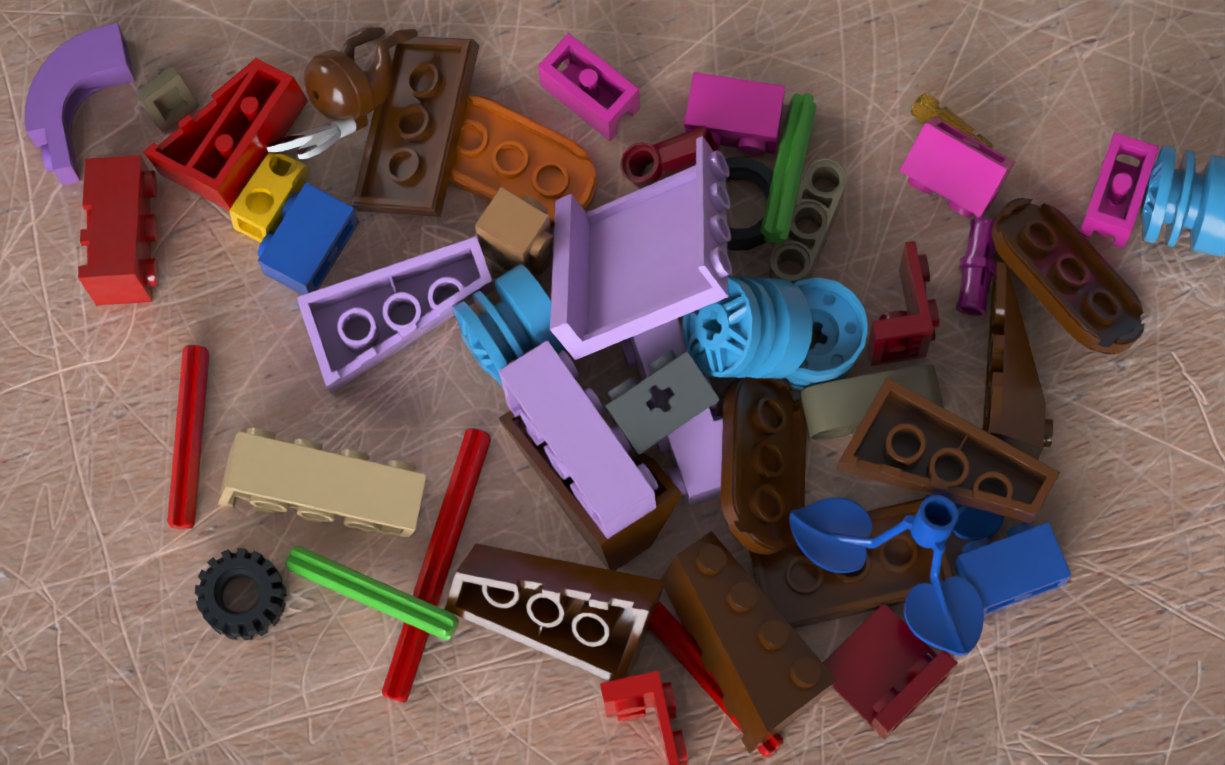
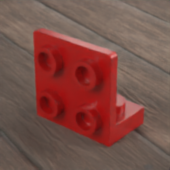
M659 670L600 683L607 717L617 715L619 722L634 720L646 716L645 708L654 707L667 765H688V756L682 730L672 732L670 719L677 718V707L671 682L661 684Z

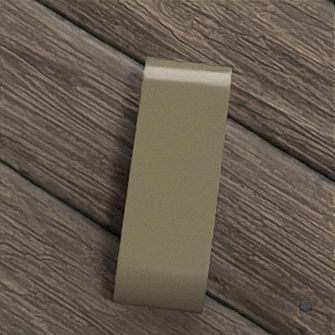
M830 158L817 159L807 168L798 189L788 238L783 243L776 242L771 253L769 278L787 279L794 284L799 280L812 277L844 198L847 175L843 166L836 160ZM818 179H829L835 183L837 188L831 192H820L813 186V183ZM809 219L816 222L820 229L815 233L806 234L799 231L795 225L801 220ZM792 260L799 263L803 270L797 275L790 276L782 273L778 266L784 261Z
M918 365L816 384L803 389L800 395L809 438L811 440H828L854 435L886 377L944 408L935 367L933 365Z

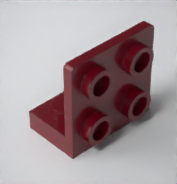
M915 241L905 242L899 268L907 311L888 312L881 315L878 321L872 322L867 346L870 366L924 358L927 356L930 341L936 340L935 328L940 325L937 303L935 299L927 300L926 282H930L929 264L926 254L918 255Z
M883 604L823 664L837 679L832 688L885 740L953 673L958 662L947 651L942 650L937 655L925 642L915 636L909 626L887 605Z

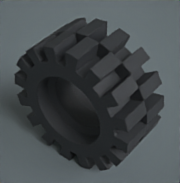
M237 548V553H231L230 550L221 552L223 557L218 560L212 557L207 562L210 566L207 571L201 569L198 578L201 580L200 585H195V594L198 597L196 605L202 613V617L220 635L222 633L227 638L236 640L237 637H242L244 641L252 640V635L258 633L260 636L268 633L266 628L270 624L275 626L280 619L277 616L280 611L284 612L286 603L283 601L284 596H287L286 587L283 585V579L269 559L266 560L262 554L256 551L249 553L246 548ZM239 577H247L254 580L259 588L257 602L252 608L244 612L231 611L225 606L223 601V592L226 585Z

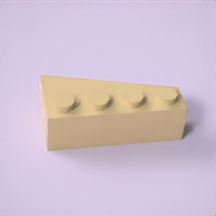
M248 428L247 433L237 432L229 450L217 504L234 507L235 500L238 498L250 500V504L255 506L258 512L276 515V511L285 512L289 507L297 509V515L309 521L321 523L334 522L335 516L344 517L343 525L349 528L409 538L415 531L427 474L415 472V465L397 460H389L387 465L370 462L369 455L355 450H341V454L322 451V444L307 439H295L294 444L275 440L276 434L259 428Z

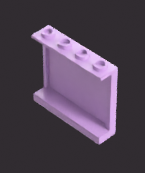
M703 136L696 139L695 166L586 213L572 194L555 200L550 330L575 360L728 297V275L732 273V267L727 255V242L731 240V233L727 224L726 210L730 208V200L726 191V178L729 177L730 172L722 153L718 150L714 152Z

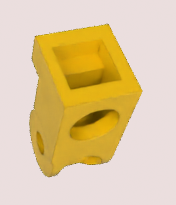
M279 151L268 153L229 210L233 228L259 242H262L270 231L275 233L283 220L282 210L286 201L293 193L299 194L306 182L309 167Z

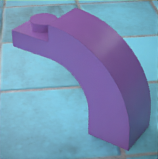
M118 23L88 30L66 41L41 65L30 86L25 106L26 132L36 148L41 147L46 171H54L62 185L80 182L71 134L72 122L80 105L97 91L135 81L127 40Z

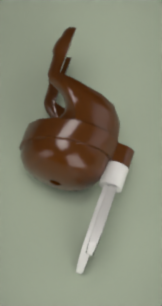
M382 27L367 28L359 35L346 40L340 52L329 50L314 56L304 72L306 91L314 107L325 117L334 121L330 125L278 139L267 145V151L278 152L301 146L297 150L298 158L306 159L325 151L338 139L368 125L367 114L378 108L389 97L391 91L392 63L389 49L418 36L416 29L397 30L391 36L380 41L377 45L374 63L366 71H362L355 63V47L375 40L385 34V30Z

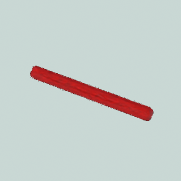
M468 428L465 431L412 595L437 607L491 442L490 434L475 428ZM403 623L382 688L384 697L396 702H406L408 700L429 635L428 632L408 623Z

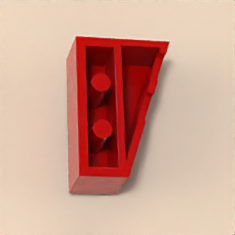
M255 58L211 95L213 100L192 118L188 114L177 123L180 128L158 146L153 143L143 151L160 175L228 211L264 158L270 153L267 151V145L285 137L308 102L293 76L258 58Z

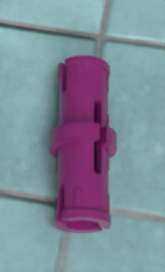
M976 217L970 221L966 255L960 259L959 270L963 273L958 303L956 304V310L963 314L973 316L986 314L989 284L997 264L994 261L995 246L991 235L994 219Z

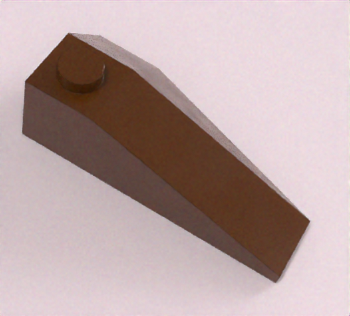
M997 262L994 275L992 276L982 430L1038 460L1043 447H1051L1053 419H1045L1046 402L1008 265L1005 262Z
M511 410L499 417L505 430L586 543L607 569L618 570L652 546L682 497L681 491L653 458L644 453L635 455L632 450L627 452L636 466L642 463L645 464L655 478L658 488L654 490L656 509L607 539L575 497L570 484L574 483L572 478H561L552 466L544 449L548 445L547 442L544 441L537 446L527 433V427L521 416L515 417Z

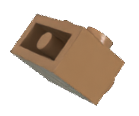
M500 187L475 224L483 256L508 271L519 264H523L532 275L535 271L541 274L553 258V235L551 234L549 215L546 214L547 209L530 196L524 195L521 199Z

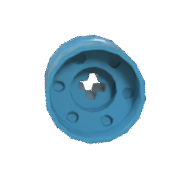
M1162 145L1142 199V241L1155 243L1163 223L1166 224V246L1174 247L1182 229L1187 228L1190 229V249L1192 251L1223 257L1225 254V157L1211 155L1203 174L1195 173V151L1186 149L1179 169H1174L1176 148Z
M523 264L517 265L494 280L495 288L501 301L496 305L481 291L472 294L473 301L480 313L479 316H476L465 301H461L452 307L460 326L461 337L482 370L492 376L502 388L499 370L547 340L557 354L561 351L567 352L566 348L550 330L551 300Z
M728 276V297L684 315L683 336L687 352L700 371L707 376L782 379L794 373L805 360L812 341L813 320L807 299L801 289L789 280Z
M819 277L799 280L794 284L801 289L809 303L813 320L812 332L819 336L817 344L813 349L809 348L805 360L798 369L784 377V379L792 389L803 390L816 384L845 379L865 347L869 327L865 308L854 292L838 281Z

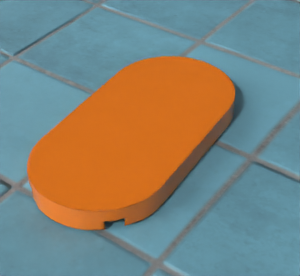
M468 95L450 174V183L489 203L500 187L521 199L524 195L530 196L547 209L546 214L549 215L551 228H554L555 200L572 194L587 212L596 195L597 176L590 156L581 145L490 98L480 95Z

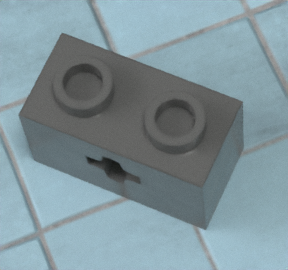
M671 349L648 365L653 373L638 384L630 377L608 392L612 401L604 406V409L614 424L623 432L635 455L641 454L720 400L687 351L677 357ZM652 386L658 392L667 389L671 397L665 401L668 407L666 412H663L659 407L650 410L646 405V402L652 397L649 392Z

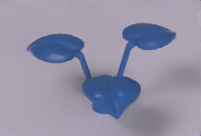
M926 495L915 516L906 515L902 522L875 538H869L872 532L871 518L861 505L852 500L826 498L804 508L791 511L789 516L790 527L795 541L802 552L819 567L835 573H850L859 570L866 561V548H876L909 529L917 544L924 548L933 549V559L930 572L932 584H918L910 590L906 597L904 616L907 625L914 635L923 642L958 656L969 654L976 646L982 633L984 621L982 600L975 587L963 577L954 576L941 582L940 568L942 555L946 549L945 542L952 531L957 537L966 541H976L985 537L991 538L1001 528L1005 516L958 504L944 496Z

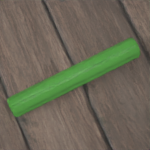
M796 93L789 102L760 230L764 235V241L770 244L773 242L783 243L788 238L817 107L816 103L813 102L814 97L809 93L804 95Z
M301 546L293 547L286 559L285 566L291 572L441 639L450 640L458 627L459 619L453 613Z

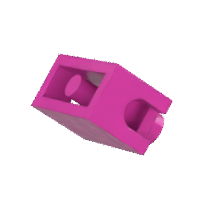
M570 33L538 65L541 87L608 141H611L618 134L617 124L626 112L633 117L640 109L639 88ZM564 62L568 66L561 73L557 68Z
M693 72L684 123L685 133L706 126L711 131L718 148L719 145L738 148L739 152L749 156H763L765 152L775 154L784 105L785 86Z
M935 116L924 124L899 171L909 176L907 181L914 188L927 194H932L935 191L949 199L948 206L957 213L966 217H972L973 214L981 217L985 211L987 212L990 209L1016 162Z
M1116 132L1113 133L1081 225L1080 233L1084 237L1090 238L1095 230L1100 236L1115 237L1112 246L1124 249L1132 232L1159 146ZM1125 154L1135 157L1140 162L1138 167L1117 161L1116 158L1118 155Z

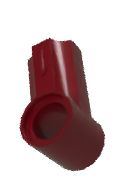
M702 126L654 145L644 142L635 143L623 153L620 167L623 176L639 189H642L695 166L697 138L703 136L714 152L718 150V146L714 141L711 131L706 126ZM654 162L651 172L643 176V171L647 165Z

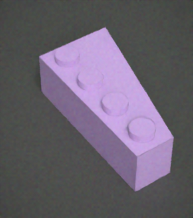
M476 236L296 298L326 387L333 394L453 317L452 307L465 301L470 306L474 303L472 294L481 291L484 295H487L494 288Z
M681 317L620 341L628 367L637 365L642 381L653 374L648 365L672 349L678 357L687 351ZM702 373L708 381V383L710 384V386L712 387L709 377L706 374ZM652 386L649 389L652 397L646 402L648 408L653 409L659 407L663 412H666L668 407L665 401L671 397L667 389L658 392ZM717 403L656 443L660 453L669 452L674 468L667 470L668 476L681 491V494L685 495L689 508L718 498L721 494L722 416H716L714 409L717 408Z
M547 340L499 370L507 406L515 417L521 416L527 427V433L537 446L544 441L547 442L548 445L544 449L552 466L561 478H572L574 483L570 484L575 497L607 539L656 509L654 490L658 488L655 478L645 464L642 463L636 466L627 454L631 450L627 438L617 425L612 428L608 427L601 417L605 410L600 400L591 388L585 391L582 390L574 378L578 376V371L565 351L557 354Z

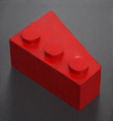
M141 155L85 159L82 207L87 213V229H81L80 243L81 246H87V265L78 266V279L97 306L152 302V287L159 285L158 262L156 258H151V242L158 241V223L156 215L150 214V198L157 197V179L155 171L148 169Z

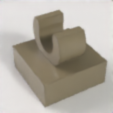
M172 66L166 71H160L158 73L159 76L145 86L142 84L138 87V91L135 92V95L162 133L199 107L187 85Z

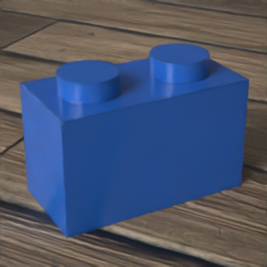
M305 183L299 194L293 193L288 198L282 210V222L275 233L272 231L267 233L258 249V256H260L258 262L263 273L302 295L317 291L359 224L355 209L352 206Z
M1034 521L1031 523L1024 522L1007 530V538L991 543L989 538L985 537L962 547L964 554L958 556L954 566L958 576L967 579L979 593L984 615L1066 585L1072 575L1049 522L1039 526H1035Z

